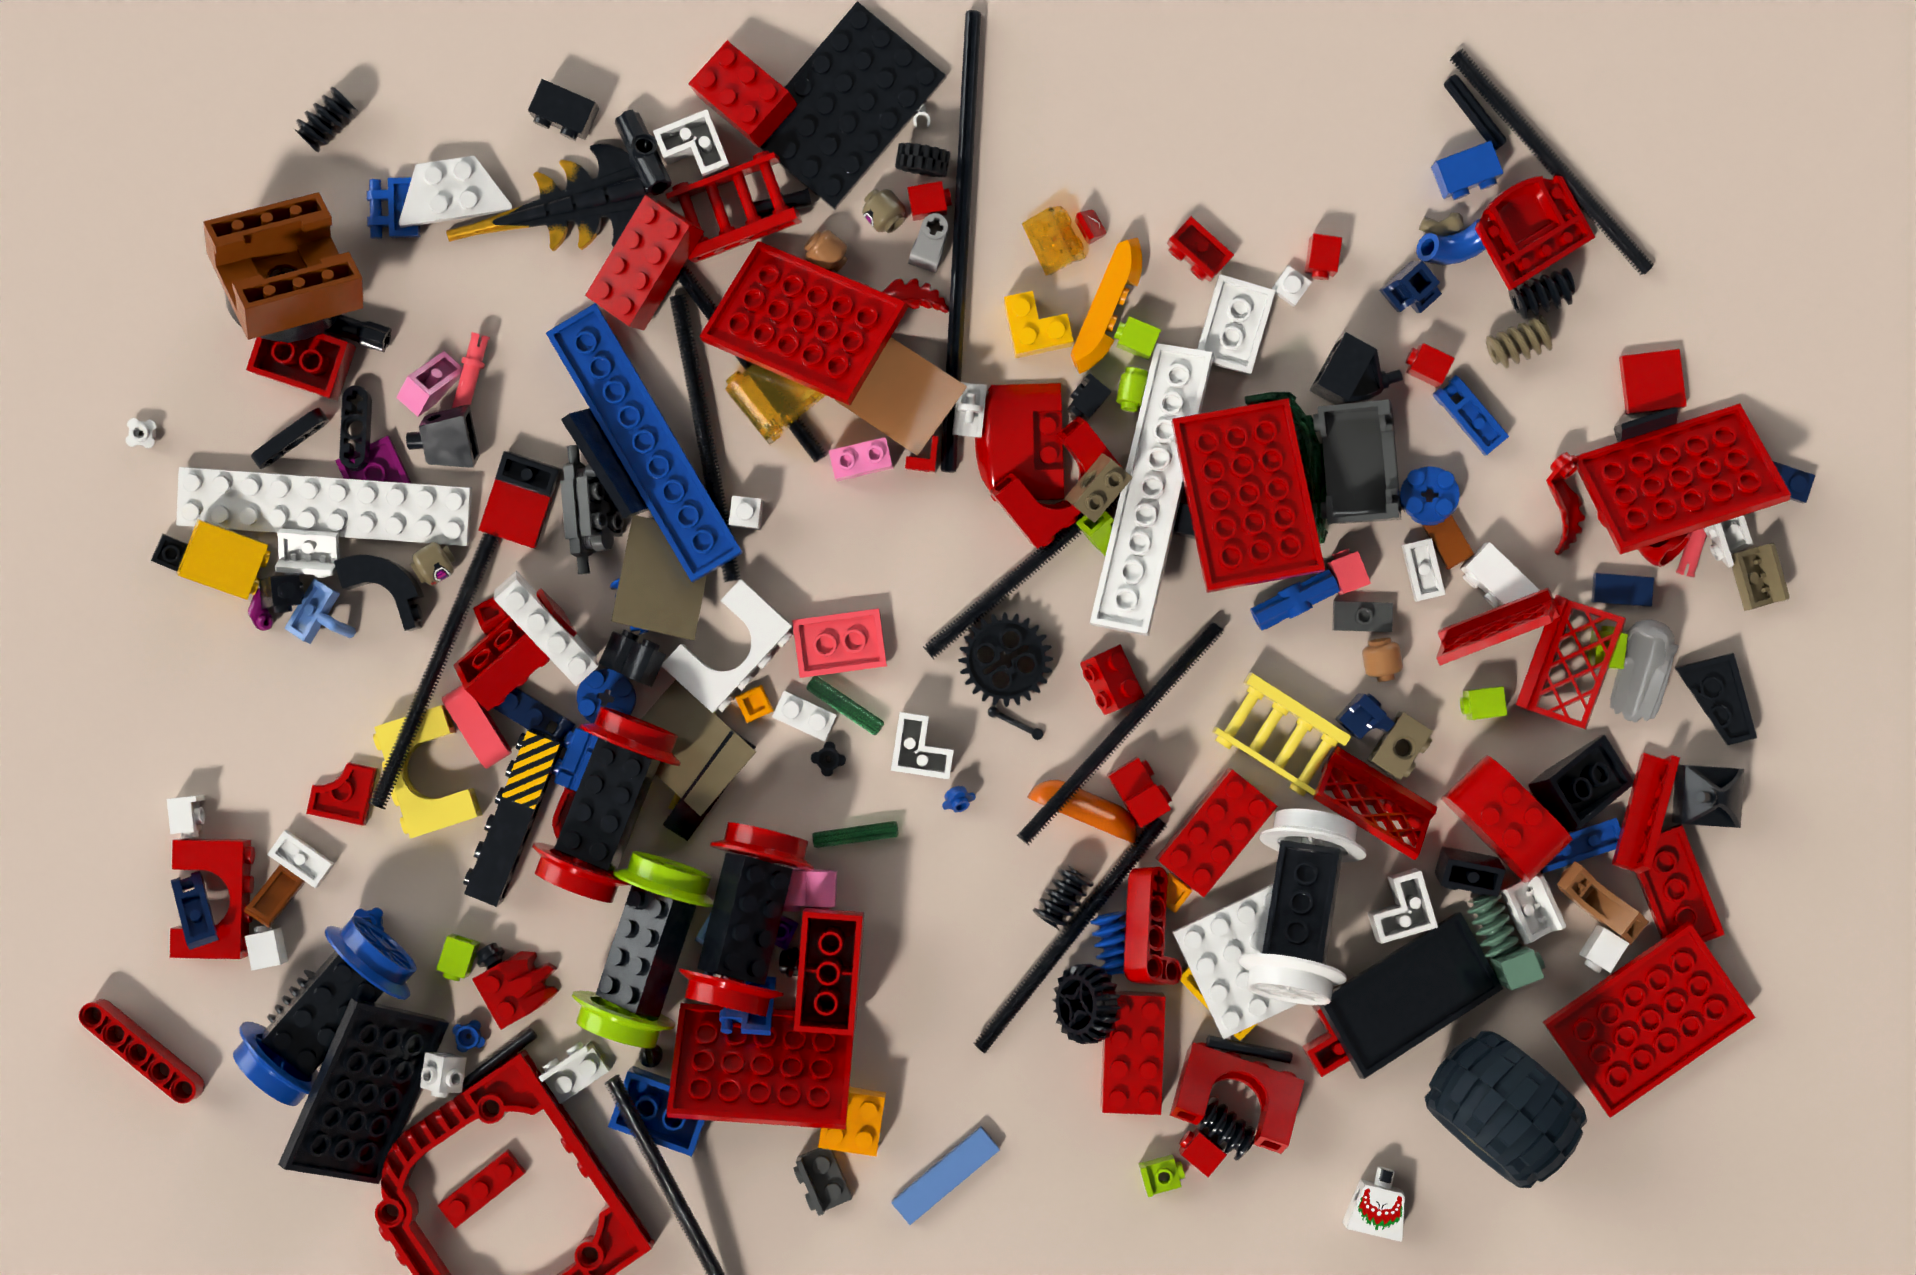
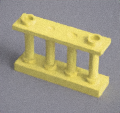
M1249 673L1243 682L1249 687L1247 689L1248 695L1225 731L1214 727L1212 732L1217 735L1215 741L1229 750L1232 745L1285 778L1291 782L1289 788L1304 797L1308 793L1314 796L1316 790L1308 785L1332 746L1334 748L1337 744L1346 746L1352 736L1260 677ZM1263 697H1266L1274 702L1271 706L1273 710L1248 747L1234 737L1258 699L1262 700ZM1289 712L1298 718L1296 721L1298 725L1273 763L1260 755L1259 752L1283 715L1286 716ZM1314 728L1323 734L1320 738L1322 742L1299 778H1296L1283 769L1307 731L1311 732Z

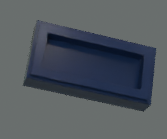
M1593 573L1591 602L1652 607L1654 577Z

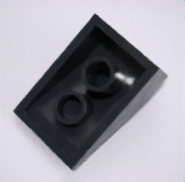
M1604 734L1545 770L1530 782L1528 787L1536 800L1559 821L1567 832L1582 828L1633 786L1634 781Z

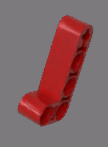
M1160 866L1134 868L1129 873L1124 973L1129 981L1150 986L1175 985L1180 982L1182 977V967L1179 961L1175 958L1164 956L1168 879L1166 871Z

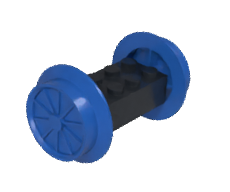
M353 916L343 928L328 926L325 929V936L335 951L267 1028L254 1022H244L239 1027L243 1041L233 1052L236 1064L258 1088L283 1104L297 1106L310 1093L319 1073L317 1068L326 1057L351 998L375 1003L384 992L402 1000H406L410 996V990L406 982L417 970L415 962L392 937L362 917Z

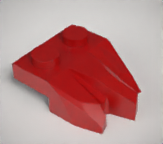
M520 951L472 978L500 1030L547 1004L559 992L555 986H547L545 984L546 979L557 968L550 962L535 967L536 952Z

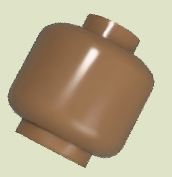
M830 230L816 231L804 246L806 250L805 258L808 262L830 271L834 269L838 272L848 260L844 256L847 251V245Z
M1391 638L1368 641V646L1362 651L1365 672L1368 676L1377 677V682L1394 680V674L1400 672L1403 668L1400 646L1396 642H1391Z

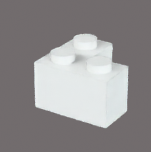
M707 109L653 130L667 165L694 155L703 178L731 168Z
M900 712L891 771L943 779L950 778L954 749L925 745L929 716Z
M1413 868L1387 876L1395 904L1367 912L1375 940L1383 944L1438 928L1422 871Z

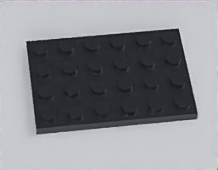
M857 1L784 87L790 92L798 105L762 144L760 149L777 154L781 161L778 164L833 210H836L911 121L920 107L927 102L943 83L946 75Z
M351 998L278 1165L284 1170L379 1184L388 1152L400 1137L420 1092L425 1052L438 1051L449 1022L443 1018Z

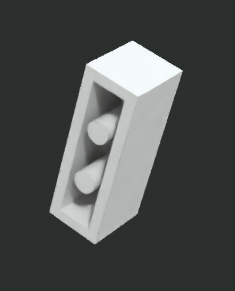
M1490 542L1484 543L1474 553L1475 555L1471 556L1460 568L1465 573L1463 575L1464 580L1473 588L1478 586L1486 593L1484 599L1494 608L1540 591Z

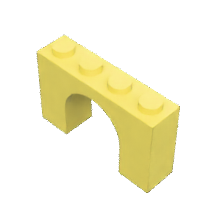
M444 705L425 710L426 713H422L425 716H421L423 720H419L422 722V724L418 723L420 727H417L419 731L415 730L417 734L414 733L416 737H412L415 740H411L413 744H409L412 747H408L410 751L406 750L409 754H405L407 758L403 757L406 761H402L404 765L400 764L403 766V768H399L402 771H397L400 773V775L396 774L399 778H395L397 782L393 781L396 785H393L394 789H392L391 796L394 804L400 806L403 815L400 818V824L403 832L409 834L410 839L483 816L474 788L442 798H431L421 794L413 786L409 778V761L419 746L428 741L456 733L451 715ZM406 717L374 727L376 731L373 734L375 746L378 751L382 750L385 759L382 762V768L387 767L385 764H388V762L386 761L390 760L388 759V757H391L389 754L392 753L391 750H394L392 747L395 746L394 743H397L395 740L398 738L396 737L400 736L398 733H401L399 730L403 729L401 726H404L402 723L405 722L404 719H407Z

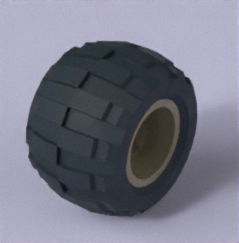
M1481 1031L1476 1038L1469 1037L1454 1048L1437 1068L1429 1083L1431 1090L1424 1097L1427 1109L1452 1135L1498 1174L1519 1188H1531L1536 1181L1543 1182L1557 1172L1575 1151L1583 1135L1581 1128L1587 1123L1583 1106L1554 1076L1520 1048L1501 1035L1491 1031Z

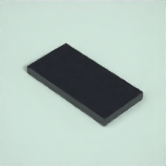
M590 408L569 413L561 419L622 517L626 519L649 511Z

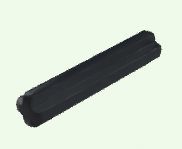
M1455 74L1447 79L1444 87L1486 142L1491 141L1495 150L1503 146L1507 141L1506 137L1460 77Z

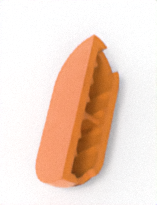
M1061 780L1044 781L1036 785L1029 792L1027 798L1045 805L1065 782ZM1078 788L1079 791H1075L1077 794L1073 793L1074 797L1070 796L1072 799L1068 798L1070 802L1066 801L1067 805L1063 804L1064 808L1061 807L1062 810L1058 809L1062 814L1128 842L1134 843L1136 840L1135 821L1125 808Z

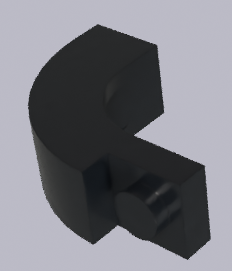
M352 555L334 561L342 589L351 590L367 584H379L385 587L394 597L404 631H414L422 628L420 621L423 620V614L419 604H414L413 600L424 597V594L416 579L404 567L389 559L372 555Z

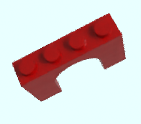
M1081 417L1075 418L1056 434L1077 462L1079 469L1078 481L1102 453L1122 467L1087 421ZM1013 473L1008 474L989 490L1028 541L1037 549L1041 546L1049 545L1055 539V534L1063 527L1068 528L1073 525L1081 513L1066 499L1055 504H1044L1036 501L1020 479Z
M194 838L173 840L172 869L206 870L218 875L228 888L230 904L224 918L215 925L219 938L215 942L190 950L186 944L182 926L170 928V958L242 959L248 957L245 936L249 935V923L252 922L253 917L245 913V908L250 903V893H253L254 877L250 876L251 864L255 860V848L251 846V840Z
M1193 1042L1186 1052L1169 1116L1198 1125L1205 1116L1211 1089L1215 1083L1227 1079L1243 1082L1255 1092L1261 1107L1253 1145L1282 1154L1290 1144L1305 1080L1297 1078L1294 1073L1289 1071L1279 1072L1270 1069L1263 1062H1250L1241 1059V1056L1236 1053H1223L1214 1048L1206 1047V1043Z

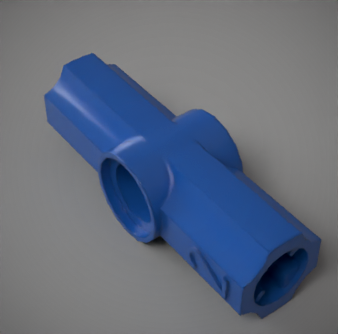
M1328 569L1302 583L1299 581L1277 592L1276 596L1250 608L1256 624L1262 631L1288 617L1291 619L1313 608L1312 605L1340 592L1336 579Z

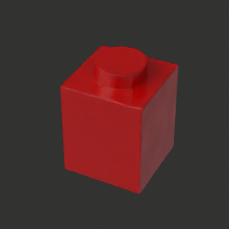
M942 181L907 187L913 221L922 220L932 213L941 214L942 216L947 215V206H952L949 188L943 189Z
M1313 233L1309 238L1305 273L1312 274V278L1318 280H1329V276L1334 277L1338 272L1342 237Z
M1422 343L1417 349L1412 348L1405 361L1409 365L1406 373L1437 388L1443 384L1455 358Z
M1197 1128L1193 1132L1189 1130L1179 1142V1145H1181L1179 1152L1186 1160L1209 1177L1227 1154L1211 1138H1207V1135L1202 1131H1199Z

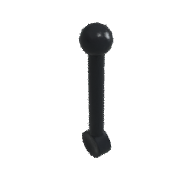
M995 706L989 707L987 713L990 717H998L1030 733L1035 740H1040L1043 737L1041 729H1033L999 712Z

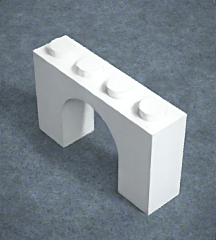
M517 570L495 589L494 600L575 686L579 685L598 667L596 654L577 634L573 637L556 621L538 599L535 589Z
M741 579L720 601L737 615L749 629L751 649L746 660L735 669L717 671L708 667L684 644H680L662 663V667L712 713H716L718 709L721 712L725 711L734 701L730 696L738 688L743 691L754 679L750 674L757 667L763 669L772 660L773 656L770 653L777 645L782 648L793 637V634L790 633L793 626Z

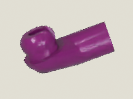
M257 588L248 608V615L257 629L265 631L272 628L273 618L268 609H262L260 588Z

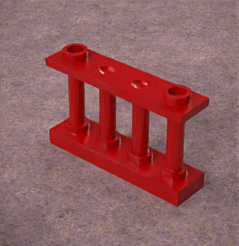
M769 151L759 152L749 162L691 184L688 182L676 184L672 187L671 192L665 193L666 198L672 203L680 202L685 218L701 229L690 197L707 191L720 228L719 236L708 239V237H704V234H702L688 257L690 261L697 263L802 223L799 212L794 207L789 208V206H785L771 167L781 162L777 154L774 152L770 153ZM759 170L762 173L774 207L773 215L763 219L762 216L757 214L744 177ZM731 181H734L747 218L745 221L746 225L737 229L730 224L717 188Z

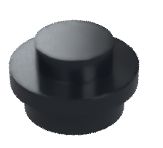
M497 943L485 946L476 953L478 966H486L487 969H490L503 960L501 956L505 953L504 949L498 947Z

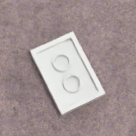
M1219 274L1197 350L1213 352L1212 365L1251 375L1276 290Z

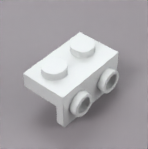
M1744 515L1703 528L1708 538L1712 540L1713 544L1710 545L1712 555L1717 561L1722 560L1728 568L1734 566L1731 554L1753 545Z
M280 528L277 533L279 560L275 565V572H283L288 576L313 574L317 578H326L334 575L336 572L334 561L340 559L339 532Z
M1537 874L1530 882L1524 883L1522 880H1519L1500 890L1524 944L1532 943L1552 931L1566 928L1563 914L1557 906L1551 893L1550 885L1543 874Z

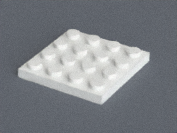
M1273 884L1172 931L1223 1039L1297 1005L1295 1003L1270 999L1248 990L1249 970L1239 964L1240 956L1262 953Z

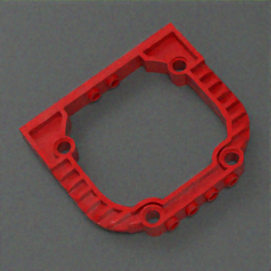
M526 1049L410 1127L396 1140L388 1152L381 1180L383 1200L376 1206L375 1218L379 1224L378 1229L385 1241L392 1243L396 1249L395 1256L401 1265H406L412 1275H451L415 1221L419 1212V1202L409 1186V1180L416 1163L429 1150L479 1118L484 1123L494 1124L501 1120L508 1112L535 1115L544 1109L563 1137L560 1141L569 1154L573 1152L579 1161L577 1167L585 1178L589 1177L608 1204L599 1213L596 1234L585 1237L575 1251V1262L557 1275H615L652 1250L655 1245V1241L563 1104L558 1102L546 1082H541L538 1078L542 1073ZM488 1100L498 1103L499 1113L488 1111L486 1107ZM387 1204L397 1207L399 1211L397 1217L388 1214ZM584 1248H595L598 1252V1258H588L584 1253Z

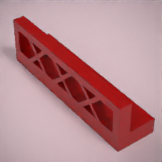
M1647 753L1641 754L1612 865L1639 874L1652 868L1680 757L1671 755L1662 759Z

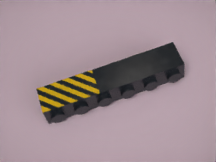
M534 728L528 730L526 734L522 733L516 744V749L519 750L515 761H510L505 776L509 777L505 788L501 787L495 799V803L498 804L495 815L490 814L484 830L488 831L485 841L479 842L474 853V857L477 858L474 869L469 868L463 882L464 885H467L464 892L465 895L495 907L503 902L552 777L553 768L563 749L564 740Z

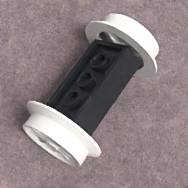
M1284 809L1276 812L1273 828L1260 833V841L1264 845L1279 851L1263 951L1262 953L1245 954L1239 957V964L1249 970L1247 989L1251 992L1283 1002L1303 1005H1326L1331 1002L1333 986L1346 982V974L1326 965L1341 863L1359 861L1366 856V850L1356 843L1358 826L1351 820L1317 810Z

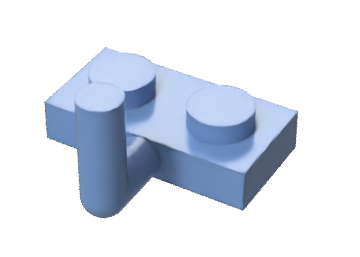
M315 578L305 592L303 599H301L302 604L297 606L285 626L287 631L311 644L322 625L348 638H352L356 634L354 627L337 621L328 615L340 593Z

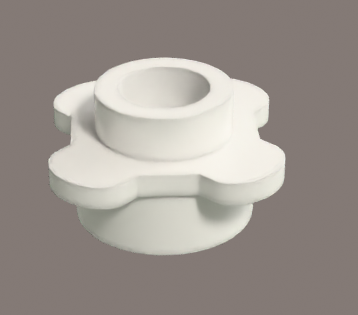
M136 418L128 421L129 436L126 437L127 445L130 447L141 445L148 449L152 448L155 445L156 423L153 420L143 422ZM139 431H143L144 434L140 436Z

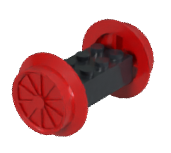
M601 706L594 723L580 725L581 729L599 738L556 845L535 842L532 847L541 856L535 870V874L538 877L572 893L593 900L612 903L619 886L631 885L615 877L613 871L618 869L659 763L661 761L680 766L681 762L672 753L679 736L634 716Z
M728 822L724 840L710 843L711 847L730 853L725 854L713 902L714 905L697 967L698 970L719 974L721 977H714L679 968V972L689 980L685 998L766 1017L770 999L784 996V993L744 984V981L765 985L792 876V868L814 871L815 867L805 860L808 846L807 840L760 827Z

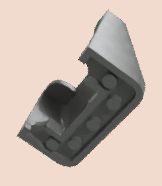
M1390 400L1318 406V414H1313L1315 432L1320 431L1322 437L1327 492L1326 501L1320 503L1322 519H1327L1328 525L1401 520L1394 419Z

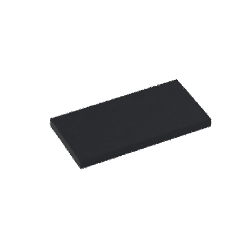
M1461 912L1454 913L1438 923V928L1424 932L1332 991L1329 1004L1319 1005L1360 1079L1367 1078L1503 990L1500 981L1484 956Z

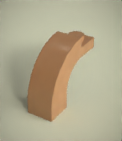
M1576 861L1561 874L1560 881L1557 883L1558 889L1582 910L1630 945L1648 924L1649 921L1639 911L1606 889Z

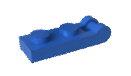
M1454 375L1448 380L1449 384L1445 388H1439L1433 393V397L1445 408L1482 454L1486 456L1505 441L1509 435L1457 375ZM1456 393L1463 398L1457 404L1451 399Z

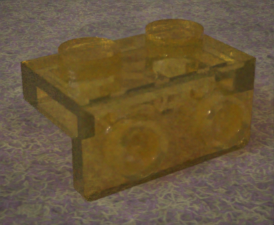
M1062 206L1049 207L1022 223L1046 276L1054 274L1073 262L1086 258L1083 252V243L1075 235L1071 227L1070 215Z

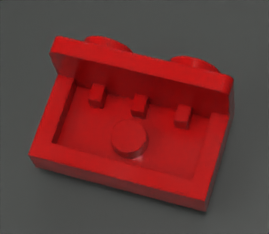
M1192 216L1167 242L1170 246L1168 251L1177 260L1182 261L1184 259L1192 266L1190 271L1201 281L1207 279L1211 282L1234 256L1231 251Z
M1121 644L1080 663L1083 676L1089 683L1095 695L1096 704L1104 715L1115 712L1144 698L1145 695Z

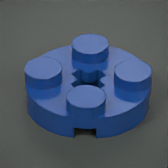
M1432 466L1410 471L1401 486L1400 504L1404 512L1406 511L1416 523L1437 525L1444 522L1446 518L1456 511L1460 496L1459 487L1453 474L1449 471ZM1427 490H1433V493H1436L1438 497L1433 498L1432 502H1426V497L1421 496V494Z
M612 669L593 671L578 687L577 703L579 712L587 721L594 723L600 707L603 706L602 700L599 699V694L605 693L606 689L611 691L610 696L614 697L613 703L608 702L604 707L631 715L636 704V693L628 677Z

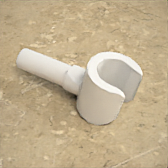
M924 103L917 111V114H915L913 119V123L916 128V119L921 115L925 116L928 120L927 128L930 125V116L926 113V107Z

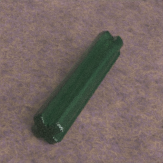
M818 676L812 677L807 684L806 689L872 735L876 736L884 726V722Z
M895 821L814 832L812 834L813 845L815 848L893 838L899 834L898 824Z

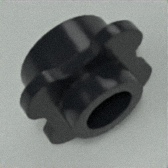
M826 742L824 748L811 755V761L821 768V773L824 776H831L834 769L838 766H843L846 762L845 756L838 753L833 742ZM827 756L831 757L830 762L826 761Z
M793 947V950L788 948L781 951L779 956V970L781 974H786L788 978H791L792 975L797 976L799 967L798 948Z

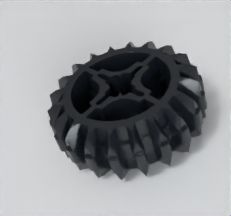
M1077 964L1065 970L1063 976L1058 978L1059 986L1054 988L1056 998L1052 999L1056 1003V1009L1053 1012L1057 1013L1058 1019L1056 1023L1062 1025L1061 1033L1067 1034L1068 1040H1073L1080 1044H1095L1110 1037V1032L1116 1030L1114 1023L1120 1020L1117 1015V1010L1121 1009L1117 1002L1120 995L1116 994L1117 984L1111 982L1112 975L1107 974L1105 968H1100L1093 964Z

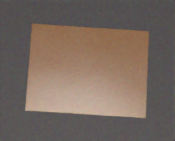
M891 337L851 405L836 399L835 401L918 456L967 386Z

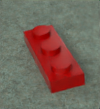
M508 1149L437 1206L456 1229L523 1176L526 1171Z

